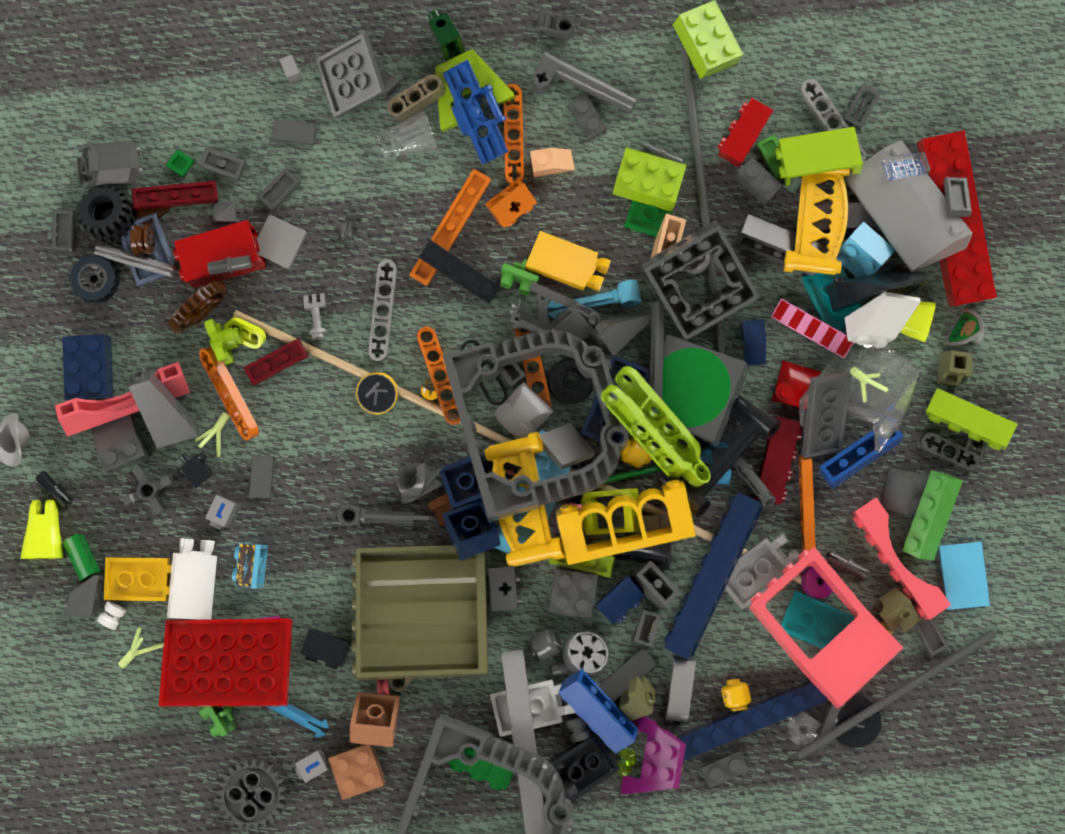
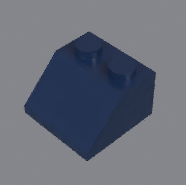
M625 576L595 606L612 624L615 622L620 624L628 616L626 612L631 607L636 609L643 602L641 598L644 594L628 576Z

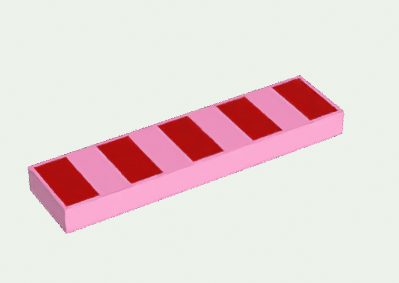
M782 298L771 315L773 319L843 359L846 358L855 343L848 341L847 335Z

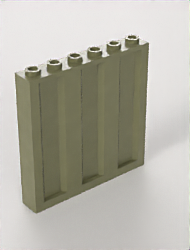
M454 545L356 548V555L352 556L353 568H356V576L352 577V587L356 589V597L352 598V608L356 610V618L352 619V630L356 631V640H352V652L356 653V662H352V674L356 675L358 680L488 676L485 551L461 561Z

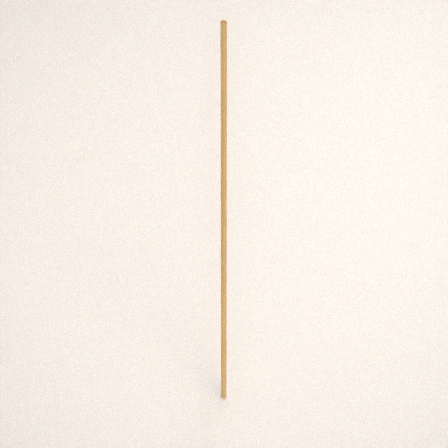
M237 310L233 317H238L261 328L266 334L283 342L290 343L297 339ZM302 341L307 353L360 378L369 374V372ZM397 386L399 396L444 417L440 405ZM449 411L448 417L451 420H457L459 414ZM475 422L477 429L475 432L499 443L512 440ZM572 467L569 470V472L576 471V469ZM603 484L597 488L601 491L619 490L608 484ZM647 502L643 505L642 510L652 515H666V519L669 522L666 511ZM694 525L695 534L711 542L715 534ZM744 548L741 556L748 550ZM799 574L793 581L801 584L802 575Z

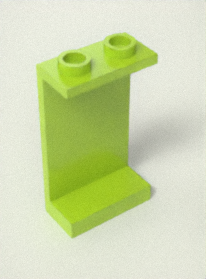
M855 127L779 139L778 147L775 148L776 159L781 162V166H779L780 178L784 179L785 186H789L791 178L848 168H851L852 175L861 174L863 167Z

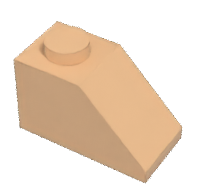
M547 148L530 151L534 177L575 171L572 152L569 149Z
M669 214L665 215L654 242L651 258L681 241L686 219Z

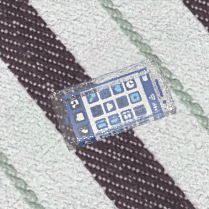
M924 151L887 158L882 161L888 181L930 172V166Z

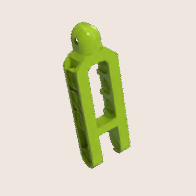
M629 366L623 367L615 378L619 387L612 384L608 385L601 394L603 403L667 476L678 478L683 476L690 485L695 487L709 482L710 472L700 459L701 450L699 442L634 368ZM623 375H628L632 382L625 380ZM609 393L615 394L618 400L611 398ZM651 407L657 408L660 414L654 413ZM665 423L671 424L674 430L668 429ZM637 425L644 427L646 432L640 431ZM679 439L685 440L688 446L682 445ZM651 442L658 443L660 448L654 447ZM665 458H670L674 464L668 463Z

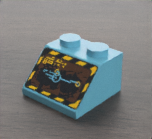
M239 543V547L235 548L234 558L237 559V566L232 572V580L235 581L234 586L248 588L264 587L268 545Z

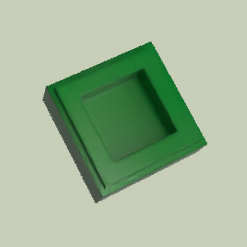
M177 149L165 166L184 178L194 165L195 160Z

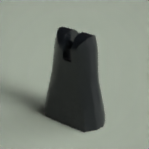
M671 542L612 556L616 557L615 560L643 563L652 561L657 567L670 570L672 546Z

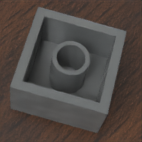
M555 568L549 612L592 618L598 575Z

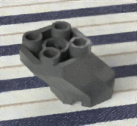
M133 141L83 144L79 147L78 152H82V157H77L76 163L78 181L84 183L81 185L82 189H95L98 185L104 187V184L111 187L131 186L136 183L137 178H141L142 169L138 161L140 147L139 145H134Z

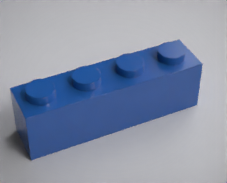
M889 419L821 465L819 473L830 488L834 489L900 444L903 434L893 421Z
M583 669L563 680L558 692L562 699L575 710L576 714L589 725L593 732L597 733L605 745L611 748L615 754L635 742L638 728Z

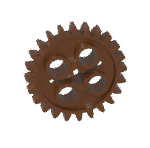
M218 280L212 284L209 283L205 288L197 290L171 316L172 318L168 323L169 327L175 334H179L188 330L191 326L199 324L224 299L228 291L226 285Z

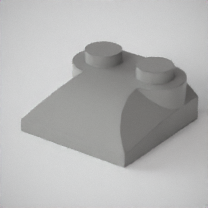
M523 382L498 407L495 415L498 421L513 436L519 439L535 432L554 411Z

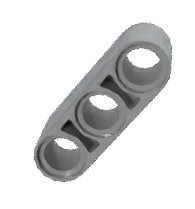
M673 658L672 666L674 667L671 670L669 685L671 688H669L666 720L686 723L688 721L695 674V660Z

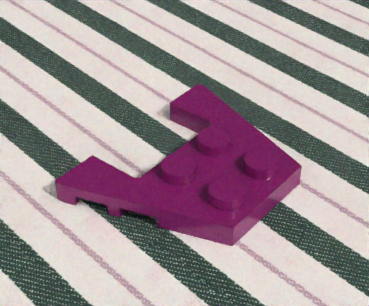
M646 716L633 720L632 723L638 728V732L647 734L641 778L623 775L620 794L630 795L679 788L686 744L669 731L659 727L656 724L657 722L650 720Z

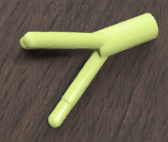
M853 367L850 370V374L861 382L863 402H867V383L885 392L888 391L887 387L871 380L872 378L880 377V373L866 375L857 367Z
M223 412L213 428L195 439L196 442L203 439L199 444V448H202L216 433V456L218 458L221 456V430L230 415Z
M138 627L131 649L118 662V665L124 669L135 656L162 648L164 643L137 650L143 641V638H139L141 628Z

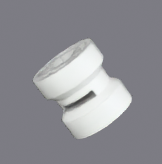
M107 601L104 606L105 610L98 616L97 621L107 628L116 630L119 625L118 621L120 617L124 616L126 610L111 601Z

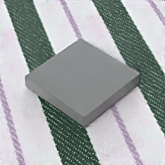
M269 214L257 238L260 248L258 255L290 270L304 242L307 231Z
M571 423L540 434L543 450L561 470L590 459L595 455L593 448Z

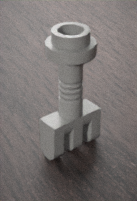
M320 293V302H317V295L312 294V303H309L308 295H303L304 309L312 311L313 329L309 330V334L313 340H322L325 338L326 329L321 327L320 309L326 308L325 293Z

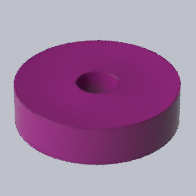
M812 566L804 570L801 584L808 596L819 599L826 598L832 594L833 590ZM818 578L820 579V584H819V585L817 584V579H818Z

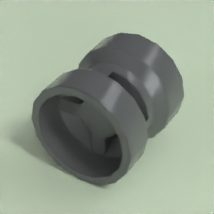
M577 716L565 721L566 727L572 732L570 734L572 743L592 736L590 729L586 728V722L581 717Z

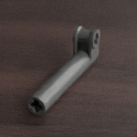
M548 51L544 52L533 74L532 88L539 94L548 92L557 77L630 114L638 100L636 97Z

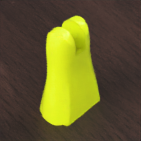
M920 301L900 333L925 342L929 334L936 303Z
M32 500L20 559H62L63 550L56 501L46 500L45 514H41V501Z

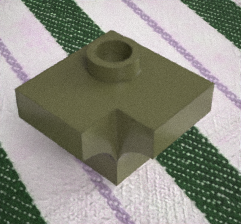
M954 350L941 352L937 384L958 387L961 385L963 377H971L973 363L971 353Z
M896 587L878 599L883 607L879 616L890 632H893L898 627L902 632H906L921 620L910 600Z
M645 676L630 679L629 689L621 693L619 708L630 721L653 713L656 690Z

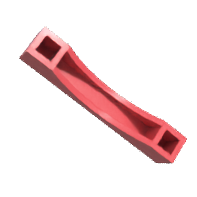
M179 362L159 368L154 373L175 398L190 393ZM131 391L109 399L85 400L74 398L55 405L58 420L67 437L139 411Z
M877 497L852 512L854 515L852 518L853 522L859 529L862 528L866 533L864 537L869 545L875 546L878 550V558L883 564L887 563L891 569L889 571L891 577L895 582H900L903 587L902 593L909 600L913 601L916 606L914 609L920 618L924 617L925 620H930L951 606L939 587L918 579L899 561L889 537V515Z

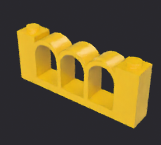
M669 481L666 485L662 486L663 491L656 488L647 489L637 497V500L627 495H619L614 497L607 507L598 502L586 503L579 510L577 505L566 504L556 510V517L568 565L696 536L683 481ZM659 499L666 504L670 526L646 532L642 518V507L648 500ZM620 506L632 507L637 513L641 533L616 538L612 524L613 511ZM590 513L602 514L607 520L611 540L586 545L582 529L583 518Z

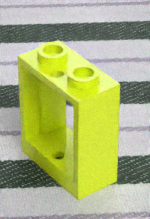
M638 488L587 492L583 494L581 505L596 502V497L627 495L637 500ZM623 506L625 527L613 528L614 533L640 531L636 511L632 507ZM590 513L584 517L583 529L586 535L610 534L609 528L598 529L597 513Z

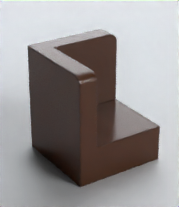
M446 493L428 503L441 526L445 525L442 514L454 510L452 509L448 494Z

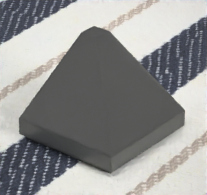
M235 201L214 203L213 221L216 224L237 222Z

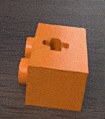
M517 179L488 201L485 206L497 223L505 228L506 226H512L522 214L529 213L537 201L526 185Z

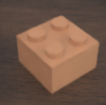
M357 692L350 723V743L393 747L400 713V697Z
M362 744L333 754L328 758L342 800L384 786L386 783L374 745Z

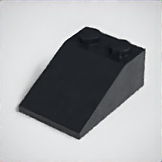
M597 733L547 760L558 772L565 788V798L571 802L620 770L610 749Z

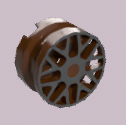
M133 225L132 228L134 230H130L132 252L135 255H141L144 252L145 254H153L156 240L152 225H144L143 227Z

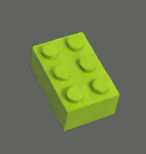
M715 0L680 14L673 24L700 79L737 64L743 56Z
M626 147L614 185L613 195L673 211L686 165Z

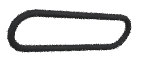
M467 340L463 343L461 350H464L468 343H475L477 346L480 343L476 340ZM488 364L489 367H490V369L492 370V369H493L492 364ZM497 376L496 379L504 392V398L501 402H493L481 382L479 386L487 400L491 404L498 406L506 401L507 391Z

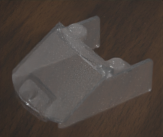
M866 344L860 347H852L845 359L835 354L819 376L844 372L850 373L853 367H857L866 375L880 373V377L872 378L871 380L887 387L888 391L885 392L867 383V402H863L861 382L852 375L847 415L873 423L875 451L880 452L894 431H899L922 376V368L920 366L917 368L911 363L910 358L901 353L884 347L876 348L874 345ZM809 389L799 401L800 425L805 426Z

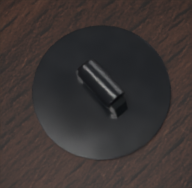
M852 696L845 702L844 707L839 710L835 727L874 703L862 696ZM878 711L836 737V739L843 745L852 748L869 745L880 733L882 724L880 712Z

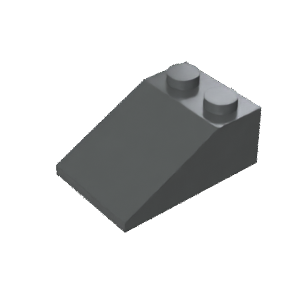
M133 413L90 428L97 454L106 473H114L151 457Z

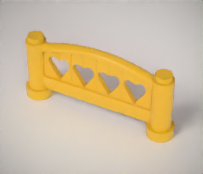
M850 168L802 176L795 250H786L783 272L792 273L793 270L830 275L840 274L842 261H838L837 256L844 240L848 220V197L844 177L849 176ZM832 180L835 184L832 187L834 193L828 195L816 185ZM830 199L833 202L830 206L832 213H824L815 204ZM827 218L831 221V224L828 226L830 233L825 234L812 224ZM822 238L828 239L829 244L826 246L828 252H820L811 243Z
M538 431L529 433L527 437L491 445L485 449L486 458L488 461L492 460L493 472L505 478L506 471L503 467L505 463L509 462L522 467L511 481L520 475L528 476L532 482L540 481L534 455L543 452V443ZM526 484L519 485L521 487L526 488L524 492H526L529 488V486ZM545 505L531 510L518 523L514 521V515L498 520L504 537L511 548L510 553L506 554L509 566L513 565L515 567L550 558L555 560L565 558L561 537H551ZM520 525L535 530L523 544L519 543V534L516 532L517 527Z

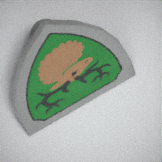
M962 309L943 345L959 346L971 340L979 344L984 336V323L981 316L976 311Z

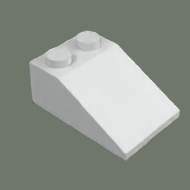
M884 292L845 317L848 341L856 342L858 345H874L876 348L887 346V343L896 339L919 305L920 298Z

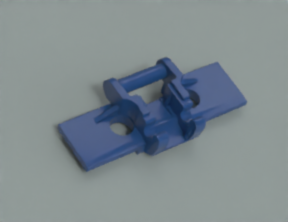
M469 60L443 72V76L454 99L455 106L451 109L462 134L470 136L482 165L508 153V149L498 129V125L507 119L502 115L492 92V85L481 89ZM466 87H469L472 92L469 99H464L462 96V91ZM485 95L495 119L489 120V118H485L479 105L482 103V96ZM487 127L488 134L482 138L479 135V130Z

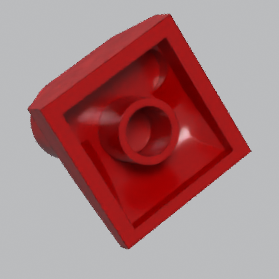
M782 361L771 401L807 411L810 380L813 377L823 376V372Z

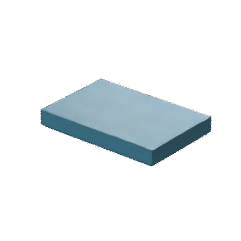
M982 542L939 546L938 554L943 593L951 604L946 610L990 606Z

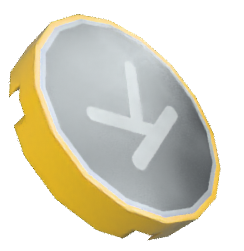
M369 373L357 385V401L369 413L377 415L386 413L394 407L398 400L397 384L386 373Z

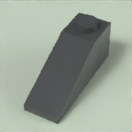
M640 310L604 320L598 323L589 334L603 354L614 356L651 322L652 312Z

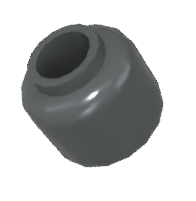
M544 629L531 637L529 650L533 657L537 656L540 660H547L559 653L562 642L556 631Z

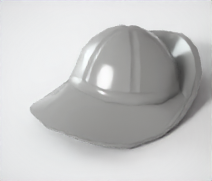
M17 413L4 416L0 423V461L9 467L19 466L22 459L21 451L26 447L30 438L27 427L19 422Z

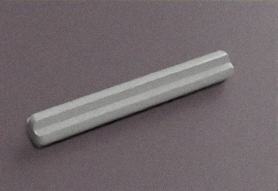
M96 245L94 254L99 257L165 276L173 277L175 272L173 265L103 245Z

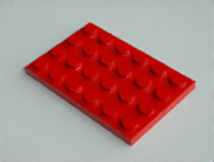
M291 618L166 620L158 706H288L293 620Z

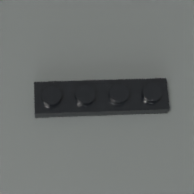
M429 240L418 257L487 304L491 302L500 288L499 285L432 240Z

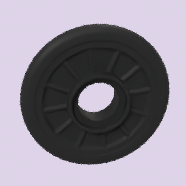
M574 359L559 361L552 367L548 375L549 391L561 403L569 405L578 404L584 401L592 392V379L583 376L579 372ZM574 376L577 384L571 388L567 387L564 382L566 377Z

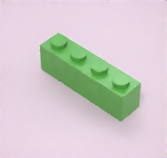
M931 470L902 551L918 559L934 560L963 480L947 473Z

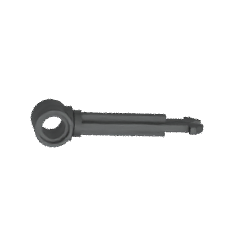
M345 505L338 512V519L345 526H360V524L365 523L413 524V520L435 521V516H414V511L361 509V506ZM347 510H353L355 513V518L351 522L346 521L344 518Z

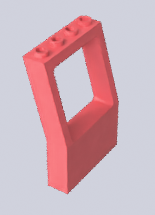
M814 547L810 551L805 549L797 557L799 561L795 565L790 563L782 570L784 575L781 578H773L766 585L768 589L763 594L759 591L751 599L753 603L749 609L799 669L839 709L898 654L903 647L862 605ZM808 566H812L854 616V621L812 659H809L765 606Z

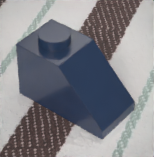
M764 319L743 321L740 324L744 361L748 365L766 364Z

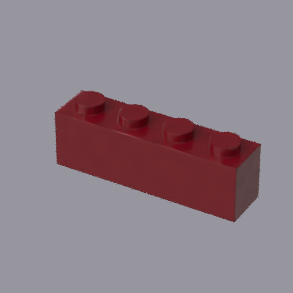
M775 416L781 422L777 433L767 441L759 479L775 497L776 500L773 504L781 505V501L785 502L788 490L785 489L786 481H790L793 469H790L791 461L796 459L798 449L795 448L796 441L801 439L803 428H800L801 422ZM754 493L753 499L759 500V498Z

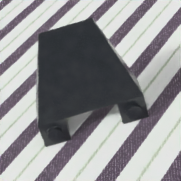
M903 265L890 268L891 271L851 279H846L845 276L833 279V283L826 287L833 311L852 307L869 298L878 297L884 292L908 296L917 292L927 282V278L918 271L912 273L908 267L903 268Z

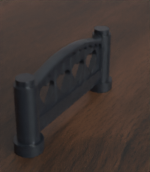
M738 395L731 407L727 425L730 424L732 418L739 419L742 432L724 430L723 434L725 435L728 448L712 447L710 443L695 438L700 444V455H702L705 449L711 450L714 464L704 463L710 472L709 482L695 487L690 485L682 476L679 478L667 476L664 472L658 478L661 487L672 480L683 481L691 514L696 518L701 517L710 506V501L705 497L706 494L760 434L770 439L780 428L781 422L774 416L769 417L740 395Z

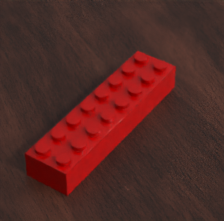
M965 130L921 139L916 144L922 168L944 197L943 181L945 177L967 178L971 215L970 217L960 218L972 232L971 239L966 249L939 260L948 307L997 298Z

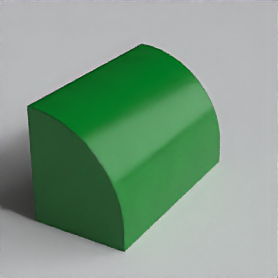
M75 534L63 541L62 544L80 582L101 573L84 534Z

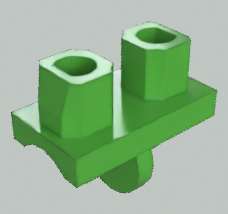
M524 259L522 264L514 262L513 266L504 263L501 270L500 286L511 289L513 282H518L521 284L518 292L529 296L532 292L529 288L532 282L538 283L539 276L525 269L527 259Z
M201 707L198 711L203 719L211 717L214 722L209 727L213 737L219 735L223 737L237 728L233 721L235 718L231 712L236 707Z

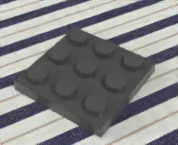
M362 33L315 59L334 118H340L387 93L367 34Z

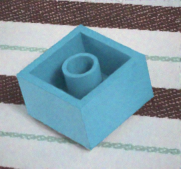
M863 221L842 244L837 259L842 261V265L856 278L874 274L892 255L895 249Z

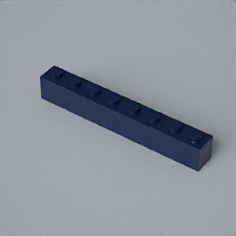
M739 492L736 496H732L728 505L730 510L727 515L722 517L719 524L721 529L718 535L715 534L710 543L712 548L709 554L706 553L701 562L703 567L700 573L695 574L692 580L694 586L691 592H687L683 599V604L685 605L682 611L676 614L674 618L675 626L672 631L667 633L664 640L666 643L665 649L687 660H692L764 508L762 503Z
M809 680L749 705L747 709L735 711L675 737L686 744L683 761L828 701V699Z

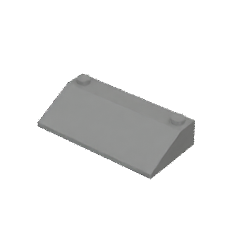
M901 140L883 148L865 161L861 174L852 175V172H850L849 176L844 177V180L913 273L966 249L972 232L960 216H948L946 198L925 170L921 174L892 179L890 172L888 175L886 170L888 169L887 163L915 158Z

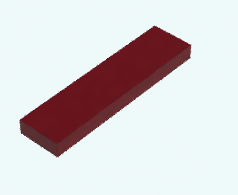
M216 180L131 188L134 211L219 202Z

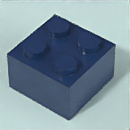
M480 455L484 473L487 474L489 472L484 458ZM471 456L442 468L440 474L452 509L482 499Z
M483 499L442 514L446 530L461 561L501 545L494 522H489Z

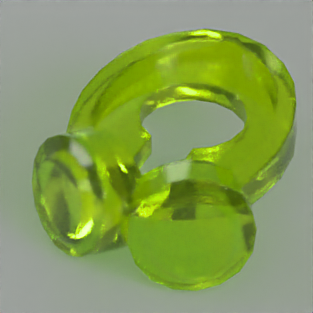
M626 748L618 752L620 757L626 760L625 764L617 762L620 770L617 772L621 777L630 774L632 766L636 762L634 751H628Z

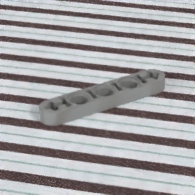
M814 79L805 80L800 88L801 96L824 130L831 131L849 128L820 84ZM807 85L809 87L814 86L815 89L813 90V93L815 96L820 94V96L817 97L813 102L811 101V99H813L814 95L811 92L805 91ZM819 101L825 102L827 110L823 112L818 111L816 103ZM831 118L838 121V127L835 129L830 128L827 124V121ZM858 142L862 161L864 163L866 160V153L860 145V143Z
M391 260L381 261L377 269L368 349L370 358L376 362L384 361L389 350L397 267ZM386 264H389L390 268L393 269L388 274V279H392V282L387 280L380 281V278L385 279V272L382 268H386ZM382 285H389L391 287L389 295L383 296L380 294L379 290ZM385 305L389 308L386 316H379L377 314L379 306ZM378 326H384L387 332L385 336L377 337L375 329ZM374 339L377 341L386 340L385 344L381 343L380 348L384 351V354H380L379 358H376V355L373 353V350H377L378 345L377 342L373 343Z

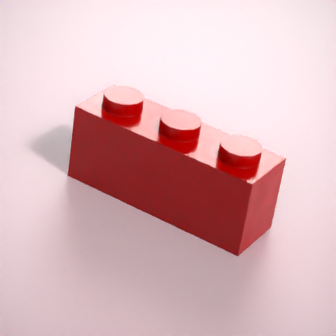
M751 98L749 103L744 102L738 112L742 115L738 121L733 120L728 129L731 132L728 138L723 137L717 147L721 149L718 156L740 167L770 118L773 109L754 98Z

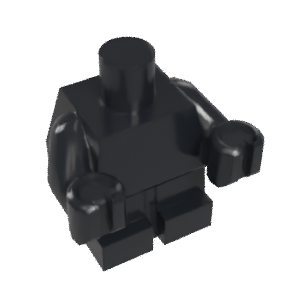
M186 452L179 456L183 464L177 473L181 478L186 477L195 489L212 476V471L204 463L208 458L204 452L193 455L191 458Z

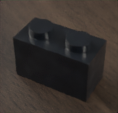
M311 628L308 630L301 654L305 655V659L317 663L320 660L326 662L325 666L338 669V667L344 666L352 641Z

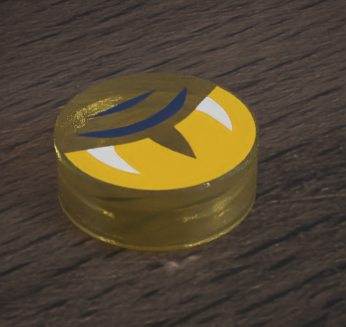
M432 380L425 381L421 386L423 398L429 401L438 399Z

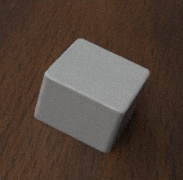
M292 54L279 59L290 84L302 80Z

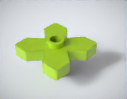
M213 319L205 321L204 325L211 338L209 340L210 345L215 352L218 362H224L227 366L236 363L231 350L243 343L239 329L237 327L233 329L230 327L224 330L222 324H216Z

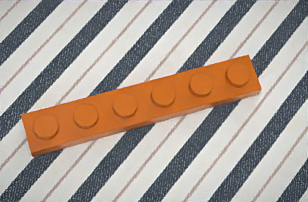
M473 168L432 236L431 240L448 252L450 251L491 183V178ZM418 259L409 276L428 287L437 270L421 259Z

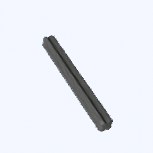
M656 301L652 303L650 387L662 400L665 305L663 302Z

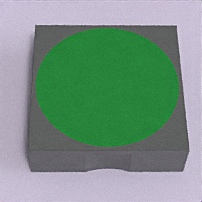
M667 334L663 352L662 401L693 437L718 446L728 423L731 407L740 393L750 367L745 361ZM651 407L654 413L660 414L657 408ZM665 423L666 427L673 428L671 424Z

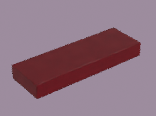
M297 338L243 368L252 385L255 386L308 358L309 355L300 338Z

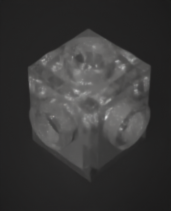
M803 711L797 713L796 716L792 715L786 723L788 727L786 732L790 734L788 738L797 745H800L801 742L805 745L808 742L812 743L818 735L816 730L821 723ZM804 726V731L800 733V727Z

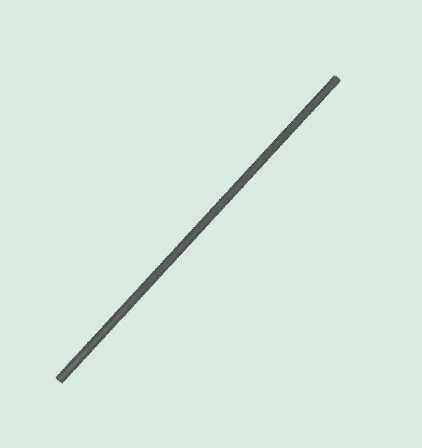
M681 45L703 228L710 224L691 60L684 46ZM710 256L707 273L711 295L718 291L715 263ZM721 320L714 324L717 352L726 355ZM733 418L730 420V424L726 425V431L735 432Z

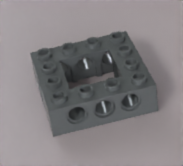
M716 220L641 264L685 341L760 298ZM709 253L727 285L690 306L672 274L679 270L682 272L684 267L696 260H702V257Z

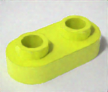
M238 317L231 318L224 326L225 330L230 327L232 329L236 328L235 325H237L243 339L241 344L252 349L261 347L266 340L265 332L261 328Z

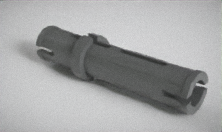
M741 455L733 464L738 471V476L746 481L764 507L771 506L776 500L775 497L756 475L753 466L749 465Z

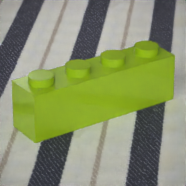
M938 388L925 413L932 422L938 424L943 422L948 425L950 430L958 433L961 430L967 433L970 439L978 442L983 440L989 443L988 446L997 451L1007 448L1018 425Z

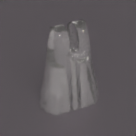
M425 110L374 137L378 146L392 143L378 150L382 159L438 149Z

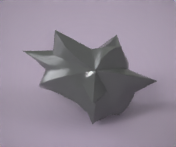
M407 462L405 467L401 468L396 480V485L401 493V503H410L416 499L422 500L426 493L443 485L437 478L442 468L431 471L425 462L423 464Z

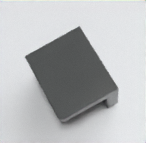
M383 69L380 74L387 93L382 96L387 100L401 87V83L395 75L391 76L386 69Z

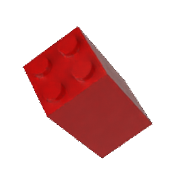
M248 220L174 241L175 248L173 249V254L176 261L179 260L181 266L178 269L181 280H185L187 284L196 289L209 283L212 284L214 281H223L267 268L264 257L258 255L260 248L257 241L258 234L256 228ZM250 255L252 268L236 270L232 274L225 272L211 275L208 271L209 262L224 260L228 256L235 258Z

